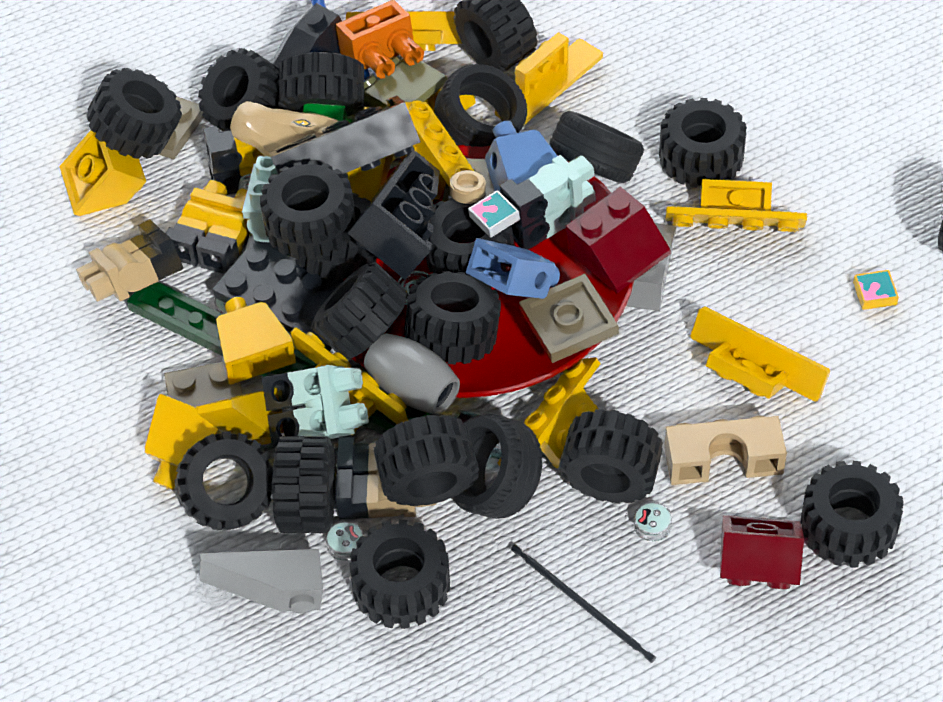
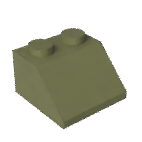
M395 56L391 59L395 63V70L390 76L385 74V78L380 79L373 74L364 80V107H381L384 109L388 107L386 100L396 95L404 102L416 100L424 102L438 91L448 78L445 74L423 61L418 64L414 61L415 65L409 66L405 63L404 59L399 60Z

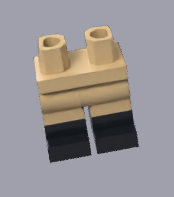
M150 219L138 225L141 234L121 244H109L102 251L99 248L90 251L89 255L92 262L76 269L83 287L87 291L90 290L97 302L111 295H114L121 302L130 297L128 292L139 291L184 269L172 239Z
M339 437L335 499L340 520L394 517L404 514V517H416V507L437 505L435 503L410 506L399 505L396 502L389 501L387 496H384L374 456L376 444L355 443L354 437Z

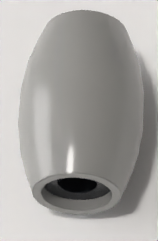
M385 333L369 347L366 353L364 367L370 376L387 394L393 393L397 395L405 405L413 409L438 415L443 413L452 404L458 394L460 380L441 357L421 343L406 337Z

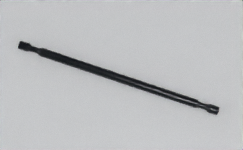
M516 544L511 547L512 552L521 556L528 565L634 650L643 654L650 663L655 661V655L642 648L640 643L535 559L526 555Z

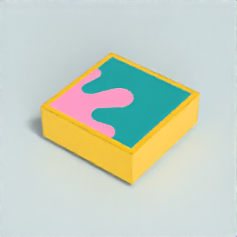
M889 270L854 275L853 284L862 310L898 304L899 296Z

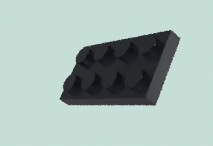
M254 240L213 287L214 297L224 303L234 297L244 298L248 306L259 302L266 303L288 333L295 327L305 334L312 332L323 342L326 350L330 351L332 349L311 329V326L319 308L343 280H335V278L330 277L324 279L320 278L318 274L312 275L306 271V267H300L296 263L295 258L283 255L279 251Z

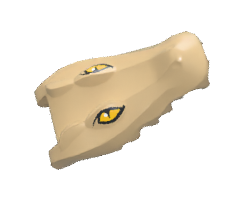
M246 101L240 104L235 111L230 129L236 139L257 148L264 156L271 157L269 152L309 134L315 133L316 137L323 135L322 130L338 121L320 114L272 109L258 103Z

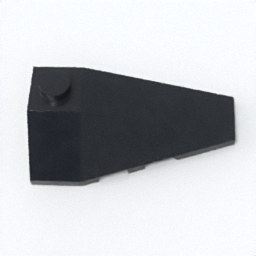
M316 3L285 35L271 63L279 68V64L283 60L303 53L328 52L340 54L336 24L342 22L340 16Z

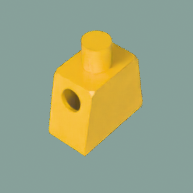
M234 297L226 302L225 310L227 313L218 316L216 321L230 385L296 363L292 338L266 303L259 302L248 306L242 297Z
M159 394L145 445V453L152 459L161 462L152 482L174 490L175 479H177L178 474L176 470L187 450L206 436L220 434L222 431L198 415L196 407L163 394Z

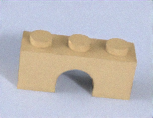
M754 416L750 419L729 421L719 419L708 423H680L675 426H666L664 450L671 485L709 482L711 459L719 455H730L737 458L744 467L746 478L784 474L787 451L779 416Z

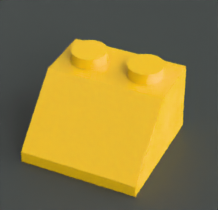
M91 130L59 166L74 215L77 216L127 204L146 183L139 159L132 158L130 155L123 156L118 151L106 147L107 143L105 141L100 142L95 137L96 132Z

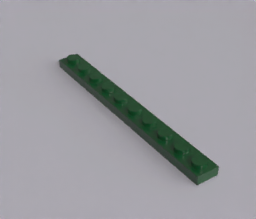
M159 282L135 291L127 300L130 311L223 356L216 321L218 316L223 315V313ZM294 348L296 363L261 374V376L267 377L315 368L317 364ZM406 405L405 411L408 420L430 415ZM376 410L368 418L369 422L363 426L383 435L384 432L395 427L397 424L379 410Z

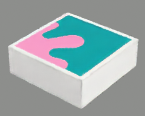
M498 190L468 208L469 217L490 238L520 220L519 211Z

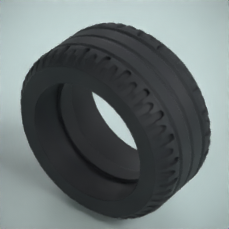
M470 64L457 69L448 77L435 100L434 113L457 146L486 147L490 146L493 140L496 139L493 133L495 126L480 123L472 118L463 108L459 98L460 95H474L486 100L495 108L501 122L511 121L517 133L522 130L527 118V103L519 85L508 74L498 68L483 64Z
M567 111L561 115L549 143L556 155H561L568 162L582 155L593 166L594 174L618 183H626L632 179L633 173H635L641 156L644 153L643 145L637 139L574 111Z
M497 414L477 415L468 420L466 425L468 426L477 459L479 476L473 481L474 484L470 488L465 489L464 492L451 499H453L457 506L469 513L495 519L510 517L528 504L538 487L542 473L540 443L535 433L518 420ZM500 443V469L495 481L487 489L485 484L486 464L491 452Z

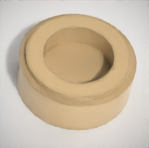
M464 170L455 173L451 177L450 195L455 201L472 204L482 197L484 198L486 180L480 173Z

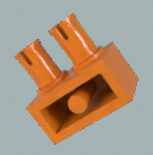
M390 0L336 24L340 53L360 61L364 65V69L371 68L380 79L385 78V74L390 76L394 72L395 63L390 59L391 57L400 55L409 66L415 65L414 61L418 64L423 60L424 50L413 39L410 14L395 0Z

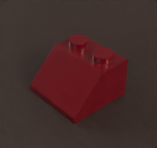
M621 186L566 225L569 253L616 294L671 254L670 247L645 206Z
M723 515L720 578L727 579V583L736 586H749L751 581L767 582V586L774 589H790L791 585H800L804 536L800 521Z

